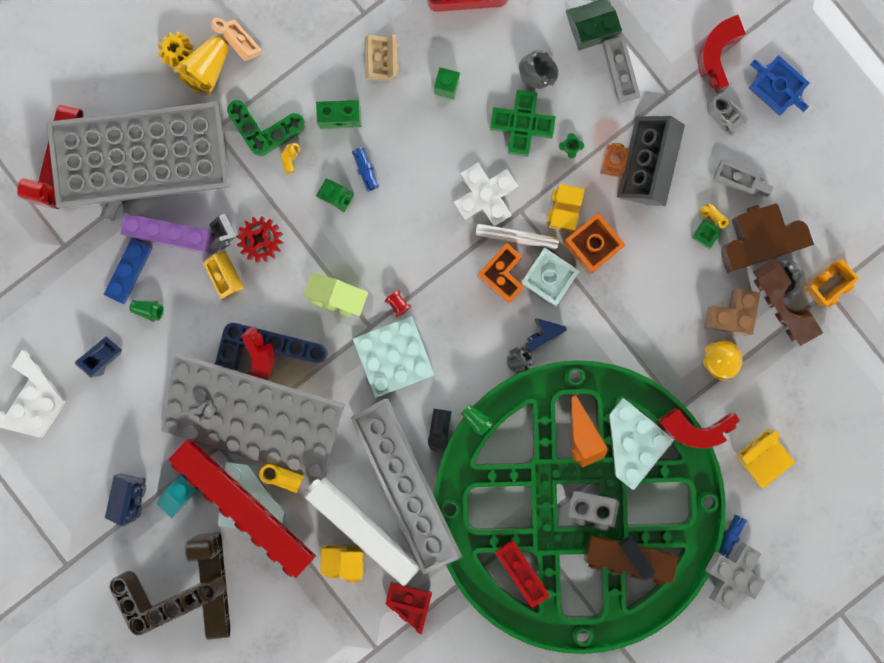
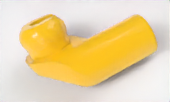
M297 143L288 144L281 153L285 174L295 172L293 161L300 152V146Z
M706 204L700 208L701 216H708L720 228H725L728 225V219L712 204Z

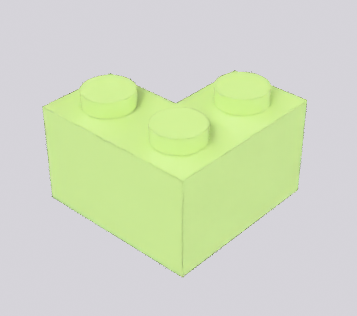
M311 273L303 297L311 299L310 304L334 312L337 308L340 309L339 314L351 317V314L361 315L368 292L337 279Z

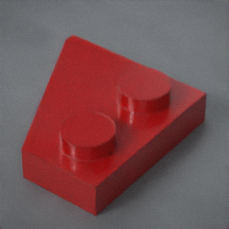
M391 582L385 605L392 611H395L405 622H408L416 629L417 633L422 634L432 592Z

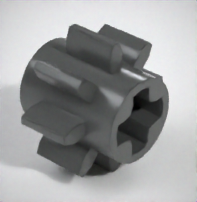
M516 347L509 351L511 355L507 356V365L511 371L518 374L530 369L529 366L533 364V356L529 350L524 349V347L520 349Z

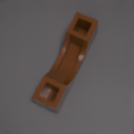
M776 258L753 272L757 278L753 281L759 291L765 290L767 296L764 299L769 307L773 308L775 306L778 313L775 316L781 325L786 323L789 329L786 330V333L791 341L796 340L802 346L823 334L809 309L796 310L785 305V291L792 282Z

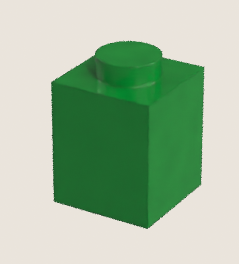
M439 67L434 85V94L454 100L460 80V72Z

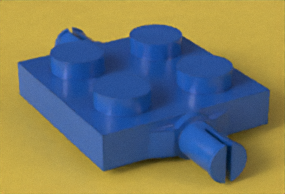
M778 55L766 66L759 62L757 58L750 64L759 74L749 89L779 116L793 104L802 112L810 106L800 98L803 90L810 82Z

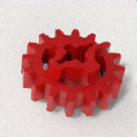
M263 216L260 217L259 221L252 217V223L245 221L246 227H239L242 235H236V238L241 240L237 246L244 248L240 253L242 255L248 254L247 259L250 261L255 257V262L257 263L260 262L261 258L264 262H268L269 256L275 259L274 252H281L278 245L284 244L279 239V237L283 236V233L277 232L279 226L277 224L272 226L273 221L271 219L265 222ZM261 226L260 229L252 231L253 228ZM270 231H272V233H273V237H274V241H273V242L270 241V237H269V235H270V233H271ZM247 237L250 239L251 243L249 248L247 245ZM257 237H262V238L264 239V242H263V243H261V242L258 243V241L256 240V238H257ZM263 249H269L267 252L260 253Z

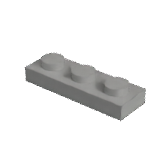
M621 36L603 41L618 103L639 99L640 93L625 37Z

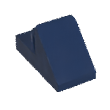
M536 318L534 320L542 335H539L538 332L527 338L528 343L524 345L527 350L531 351L567 331V328Z
M105 337L75 361V365L90 378L101 376L104 374L106 366L121 354L122 349L108 337Z

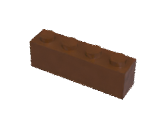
M589 534L584 555V561L589 564L588 567L601 570L602 567L609 568L610 572L618 575H623V572L631 573V577L644 580L618 543L621 541ZM637 545L656 572L649 577L653 579L652 582L666 585V582L673 583L679 557L674 553Z

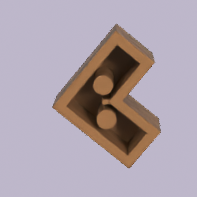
M740 288L732 290L729 308L719 306L707 308L704 328L745 336L753 335L761 292Z

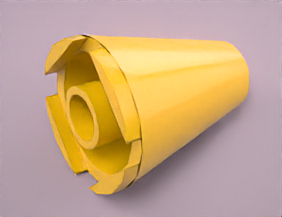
M211 36L174 68L175 74L179 72L181 75L179 79L197 93L203 91L206 92L204 96H210L229 52L228 42L222 36Z

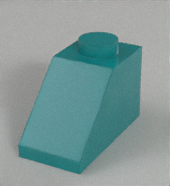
M184 474L180 475L157 502V505L171 518L200 490L198 487H192L187 482L188 478Z

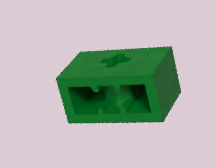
M359 100L316 102L317 124L320 129L362 127Z

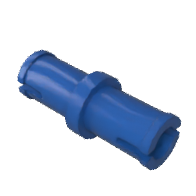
M364 147L353 150L352 155L358 167L357 172L363 179L366 191L375 190V188L379 187V184L372 171L374 167L369 163Z
M736 514L734 515L727 531L724 530L719 554L722 555L723 553L724 557L729 558L735 543L740 541L739 536L747 523L746 519Z

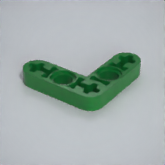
M234 100L227 107L231 120L250 150L257 156L268 154L300 134L305 128L302 116L292 113L264 131H261L243 102ZM236 106L239 109L242 108L240 112L243 115L244 119L241 120L236 113H234V108ZM293 119L296 121L300 120L298 128L290 127ZM247 123L254 125V130L250 134L243 132V127ZM284 124L286 125L287 128L290 127V128L288 129L289 132H290L288 135H287L286 130H285L284 127H283ZM279 129L283 131V137L280 140L272 138L274 130ZM257 137L260 143H265L262 145L263 150L254 149L257 145L252 138Z

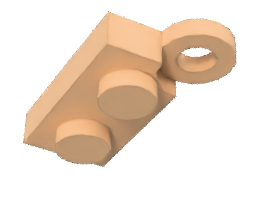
M214 18L212 20V29L217 33L224 34L225 40L244 61L260 55L262 51L236 20L225 22L221 18Z

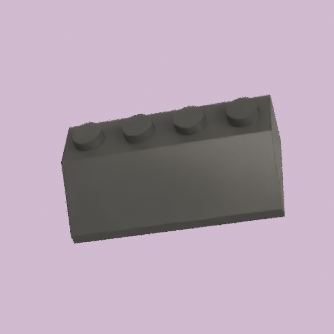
M636 116L617 195L618 198L645 205L666 206L685 124L672 116Z

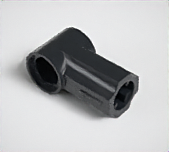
M433 408L428 445L434 451H441L447 445L452 411ZM439 435L443 438L444 443L442 447L435 448L431 441L434 436Z

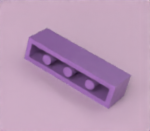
M126 213L120 233L128 238L210 254L211 249L209 245L213 242L214 234L209 230Z

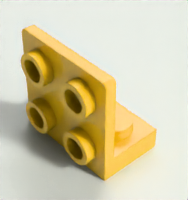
M765 430L735 455L761 488L767 487L795 464L794 459L778 441L781 436L776 430Z

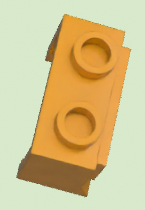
M841 259L834 261L808 283L804 290L810 294L820 307H831L839 301L838 297L843 292L845 294L850 292L855 287L854 283L860 278ZM838 273L843 278V281L823 297L817 289Z

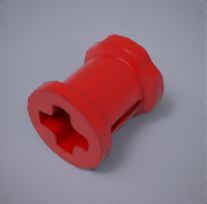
M399 290L384 300L394 310L396 318L412 307L406 303Z

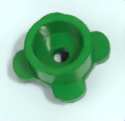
M573 133L568 134L566 140L559 144V149L565 151L570 159L575 158L576 153L584 148V143Z

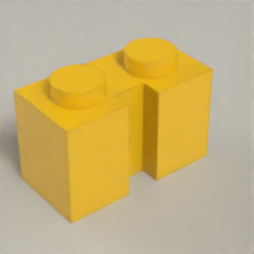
M559 184L557 189H553L551 201L554 202L553 209L548 210L546 222H549L548 228L568 233L575 232L585 189Z

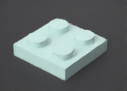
M544 247L521 284L556 307L580 271Z

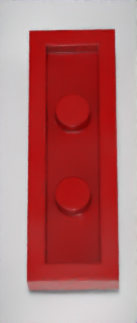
M511 540L495 551V554L531 608L550 597V594L514 540Z

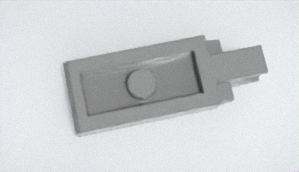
M724 159L719 161L712 178L714 181L755 197L758 194L768 197L774 188L763 182L764 178L761 177V174Z

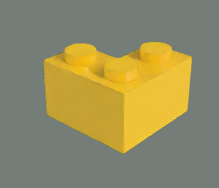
M358 545L322 546L321 575H326V578H338L340 575V579H346L348 583L359 582V579H363L366 571V552Z

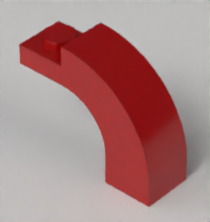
M739 14L719 23L705 39L699 52L698 68L700 77L709 74V85L712 89L714 88L716 94L724 91L729 86L721 64L722 49L725 46L740 41L746 35Z
M256 327L249 328L241 336L252 360V369L245 374L269 380L275 365V353L272 343L263 345V337L257 332Z
M674 408L658 419L657 422L669 436L681 444L695 448H711L728 441L723 433L727 434L736 429L737 426L735 424L740 422V419L735 413H728L711 426L698 429L686 420L680 409Z

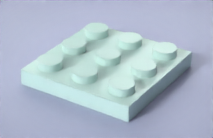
M412 316L353 338L375 398L435 375Z

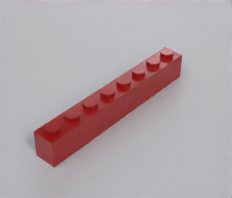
M192 439L185 440L168 459L172 463L171 467L176 472L183 473L188 478L187 482L192 487H198L203 492L202 495L210 503L214 502L220 507L218 510L226 518L230 517L235 521L234 525L239 531L250 535V540L254 545L264 548L270 560L279 562L283 566L282 570L289 577L294 576L297 578L317 556Z

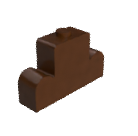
M772 204L763 208L756 205L747 208V213L732 219L738 240L725 244L721 250V256L726 271L729 273L814 245V242L805 222L796 220L785 225L778 204Z

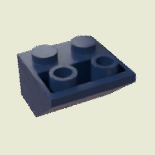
M122 473L114 475L105 514L106 519L119 526H125L140 517L142 511L140 501L146 492L145 478Z

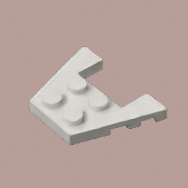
M21 350L11 367L28 377L29 380L7 414L0 411V428L41 438L44 437L65 405L66 400L51 381H48L43 375L42 370L32 361L28 352Z

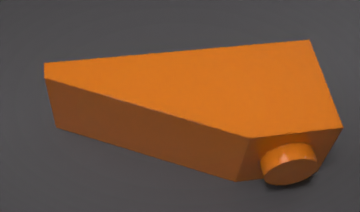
M574 395L569 405L571 455L575 462H579L583 468L604 458L608 448L577 396Z

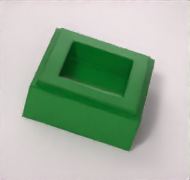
M703 219L692 235V238L710 249L722 230L706 219Z

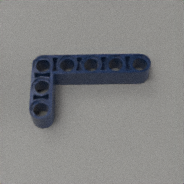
M229 323L225 326L215 365L237 371L243 346L245 345L241 336L247 329L252 327L238 323ZM234 327H238L240 331L237 338H232L230 334ZM256 328L257 332L263 337V345L271 344L272 339L275 337L281 340L280 347L274 349V353L313 363H321L327 359L328 351L321 344ZM296 342H299L302 346L299 354L292 352V345ZM229 347L234 350V356L231 359H228L225 355V351ZM319 347L323 354L320 359L316 360L312 356V351Z

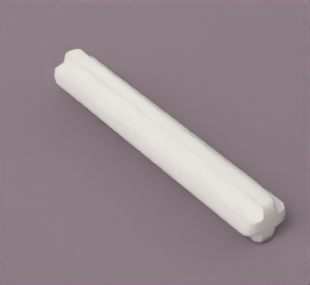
M478 224L476 228V235L549 249H557L559 239L556 237Z

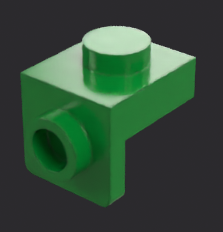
M325 178L316 194L317 198L335 206L342 212L346 211L354 196L347 188Z

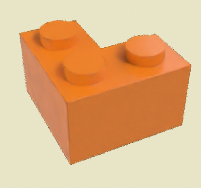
M506 242L478 273L477 277L509 305L524 286L509 274L521 260L522 256Z

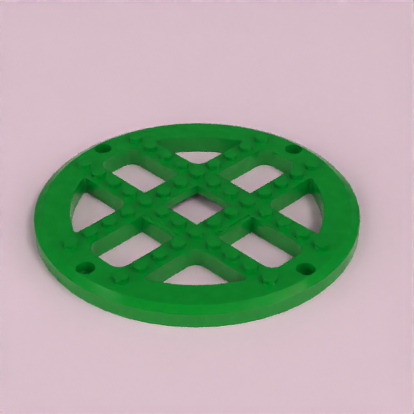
M574 360L549 363L520 372L488 391L472 406L491 419L492 427L481 437L478 433H474L463 417L451 435L443 453L437 473L434 498L462 555L461 558L446 564V567L464 597L479 614L501 631L528 645L560 653L592 654L621 649L640 642L670 624L690 605L710 573L705 571L714 553H719L725 527L726 499L722 473L713 447L695 448L674 440L671 445L679 457L677 459H658L640 482L685 483L688 489L689 510L685 521L663 524H628L627 485L615 476L614 455L609 424L610 412L624 398L659 428L661 426L657 420L675 408L680 409L692 426L702 429L693 414L680 400L653 380L630 369L596 361ZM574 370L579 371L581 374V379L577 383H573L569 378L570 373ZM587 393L595 399L596 430L608 450L604 458L583 468L579 462H575L573 457L557 458L555 403L557 398L563 394ZM531 403L533 420V456L531 460L525 463L475 464L474 462L493 432L507 418ZM598 483L599 496L616 499L619 502L615 528L608 527V530H601L595 528V525L558 526L557 484ZM530 486L531 527L474 528L469 524L467 496L473 488ZM712 497V506L708 509L705 508L703 505L704 499ZM451 503L455 505L456 512L453 515H447L444 512L446 504ZM602 509L600 511V519H606L609 516V509ZM589 534L623 541L630 536L637 545L648 548L682 547L678 554L679 558L673 583L666 582V585L656 584L648 593L627 607L625 572H623V575H618L610 572L609 568L602 567V608L598 614L593 616H566L562 613L560 555L585 554ZM511 540H514L521 552L527 551L535 554L537 559V576L550 594V597L539 603L537 609L526 605L498 584L485 568L477 553L495 552ZM586 631L589 633L587 640L578 641L577 637L580 632Z

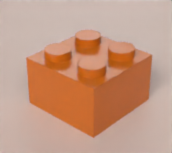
M599 212L563 241L564 246L589 275L626 246Z

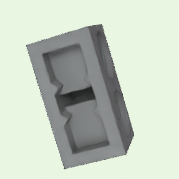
M573 491L568 517L574 520V524L582 526L592 523L595 524V528L601 530H608V527L615 528L619 502L612 498ZM586 504L588 506V511L585 514L580 515L578 513V508L581 505ZM602 509H609V516L606 519H600L599 517Z

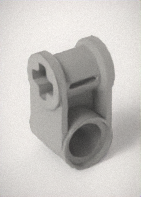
M725 94L716 96L708 103L707 111L709 115L731 136L735 134V130L742 123H746L749 120L746 113ZM716 102H720L723 105V110L717 109Z

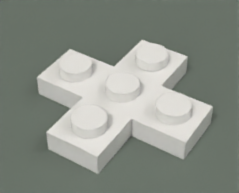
M477 162L460 173V176L471 191L454 202L464 221L483 210L492 226L496 227L512 216L501 199L518 188L508 169L489 180Z

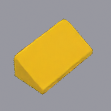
M225 251L215 253L202 262L221 300L244 288Z

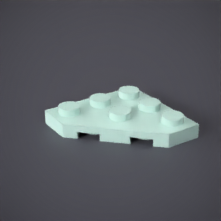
M622 398L609 414L615 465L614 471L618 479L634 490L674 439Z
M226 462L225 471L284 524L285 511L275 501L264 483L259 480L251 466L243 463ZM219 512L218 526L236 528L234 525L235 521L230 517L226 518Z

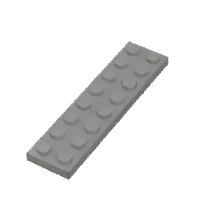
M388 398L350 417L423 575L461 558L462 555Z

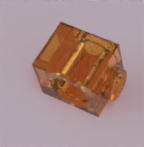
M619 143L608 144L604 151L600 173L620 178L624 174L629 149L624 148V145ZM610 155H617L620 162L618 164L612 163Z

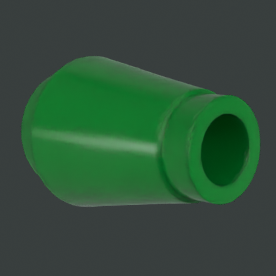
M133 300L130 303L129 310L131 313L154 322L162 318L164 307L158 301Z
M471 405L467 406L461 413L474 433H478L481 437L493 425L489 417Z

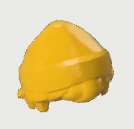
M719 340L704 348L706 353L703 364L714 378L724 381L738 374L742 366V354L738 346L729 341Z

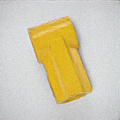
M271 463L265 464L259 474L262 482L279 486L294 493L298 492L304 476ZM265 469H274L276 476L268 478L265 475Z

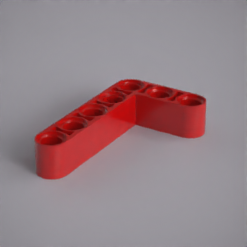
M59 105L53 121L84 118L83 110ZM48 140L39 180L34 181L22 178L18 183L17 195L19 198L36 205L59 209L56 207Z

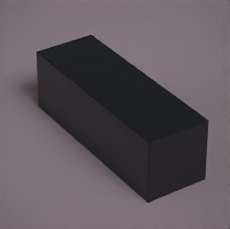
M628 536L618 543L644 580H647L656 573L632 537Z

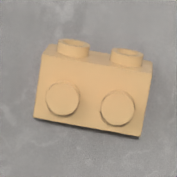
M391 34L389 37L367 35L365 37V79L390 81L397 76L399 72V64L397 62L399 44L396 42L395 34Z

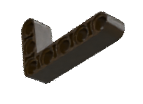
M221 533L198 534L186 542V558L188 561L198 560L200 583L213 576H219L226 584ZM226 585L224 593L202 606L207 640L230 637L231 625Z
M126 571L113 578L109 588L129 630L134 635L139 636L213 601L224 593L226 584L221 577L213 576L151 606L138 577L132 571Z

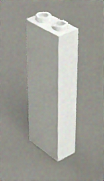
M326 477L321 481L317 478L306 491L309 494L305 498L400 584L405 586L419 570L416 558Z

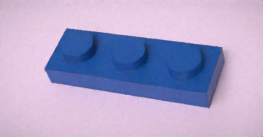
M131 238L103 295L121 304H125L153 248Z

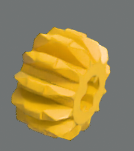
M178 31L175 36L172 32L168 33V38L161 36L164 42L157 43L158 48L161 49L157 52L158 56L162 58V62L165 65L169 64L171 68H175L177 64L192 53L191 50L194 48V45L189 42L188 36H182L181 32Z

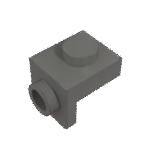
M226 214L216 217L209 224L216 238L209 245L210 249H225L231 245L230 242L236 237L231 222Z

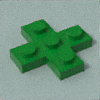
M517 90L514 110L493 107L490 130L510 133L508 154L529 156L532 136L553 138L556 116L535 113L537 92Z

